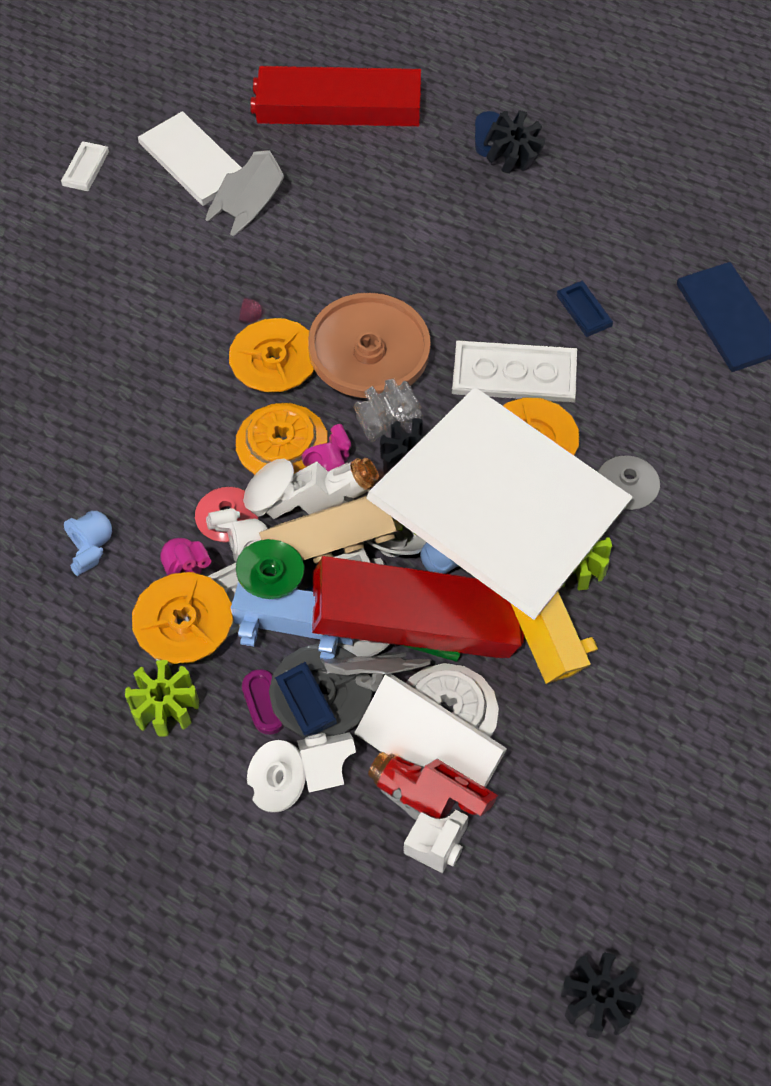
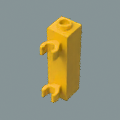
M559 592L554 595L535 620L511 604L545 684L569 678L591 665L587 654L598 650L593 637L580 641Z

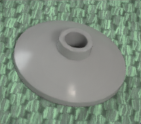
M634 456L614 457L606 461L598 471L599 474L633 497L626 506V510L643 508L649 505L658 495L660 489L659 476L656 470L641 458ZM624 475H632L634 479H627Z

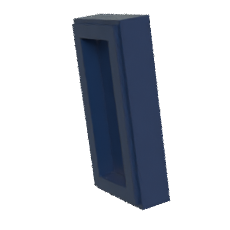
M583 280L557 291L558 299L586 337L612 327V319Z
M306 662L275 677L305 738L318 734L337 724Z

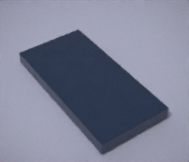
M731 262L678 278V288L731 372L771 359V323Z

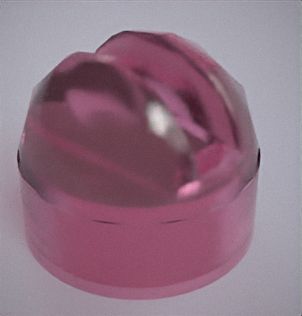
M244 297L239 321L247 323L258 321L262 313L261 305L253 299Z

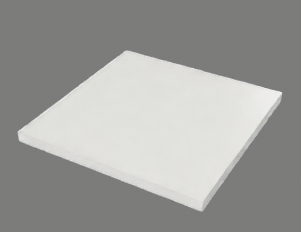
M476 387L423 437L369 491L366 497L370 502L533 620L537 618L633 498L630 494Z

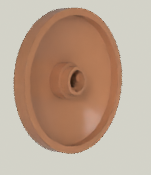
M358 293L342 297L330 303L317 315L311 325L308 336L309 358L318 376L333 389L359 398H382L405 390L422 375L429 360L430 335L422 317L405 302L384 294Z

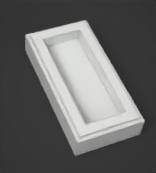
M82 141L61 180L62 186L89 191L109 153L108 147Z

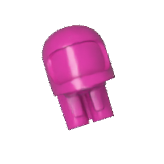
M337 424L331 428L332 434L329 437V443L313 446L303 452L301 459L304 466L307 467L317 461L329 472L345 464L344 461H347L349 457L351 441L343 425Z
M173 538L164 544L160 553V559L167 575L186 572L200 574L202 568H206L211 564V559L204 545L199 541L191 542L186 538Z

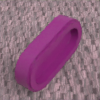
M254 670L248 673L242 682V691L253 724L263 734H276L284 726L274 714L271 705L269 689L272 674L266 670Z

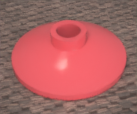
M222 487L206 494L198 503L195 511V521L200 532L214 541L229 542L227 532H217L215 529L208 530L206 523L208 513L220 511L225 506L240 512V518H237V521L258 519L255 514L245 508L243 502L245 491L236 487Z

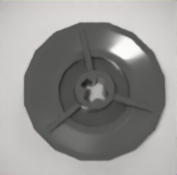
M319 644L301 647L285 657L273 673L269 689L274 714L285 728L301 737L305 736L275 679L280 674L306 662L320 690L322 687L327 689V695L323 694L337 724L320 732L325 733L326 737L344 734L358 725L370 704L372 690L356 684V674L341 675L328 673L320 659ZM337 646L335 658L356 656L348 650Z

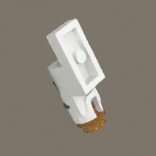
M357 458L329 472L316 461L293 474L291 483L295 486L294 493L289 499L276 502L266 513L275 519L300 506L308 514H312L358 499L374 486V482L378 481V471L373 462L368 458Z

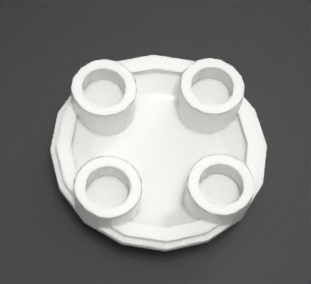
M285 458L276 459L262 467L250 480L245 490L243 499L245 508L259 517L264 515L279 500L285 501L289 499L295 490V486L291 483L294 473L292 463Z

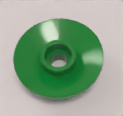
M266 539L248 545L240 553L236 562V576L241 586L250 594L265 599H276L289 595L300 585L304 575V563L300 554L292 546L279 540ZM272 573L275 576H266L265 574Z

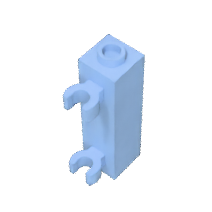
M238 582L231 605V612L234 624L240 625L238 636L242 637L240 641L242 645L254 647L258 628L320 639L318 649L321 652L320 659L335 658L337 643L353 645L354 639L312 633V615L315 605L313 592L296 589L289 595L281 598L265 599L250 594Z

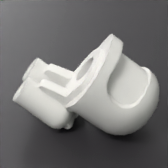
M233 508L208 513L206 517L208 530L215 529L217 532L228 533L235 562H237L238 556L248 545L261 540L259 532L267 529V526L258 519L237 521V518H240V512Z

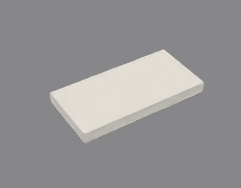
M183 111L138 136L139 143L202 206L214 200L227 173H234L241 169Z
M456 341L452 394L467 395L476 387L489 397L543 398L548 401L575 402L577 348Z
M385 674L354 733L391 759H395L398 756L405 761L422 767L421 771L425 765L439 759L485 788L507 748L392 674Z

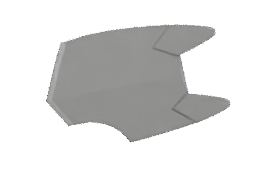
M270 150L253 152L245 166L234 173L226 174L209 207L206 221L214 219L222 211H225L235 217L230 233L231 236H234L247 227L278 190L284 178Z
M407 652L383 653L370 657L321 658L328 673L341 675L356 674V684L372 691H377L382 682L383 674H392L430 665L429 659L403 660L402 657H405Z

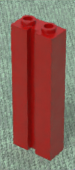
M259 66L258 77L253 78V93L256 94V97H251V114H256L257 123L416 127H419L421 69Z
M328 556L321 557L313 572L315 605L312 615V633L494 658H510L523 644L524 633L522 628H520L511 603L477 578Z

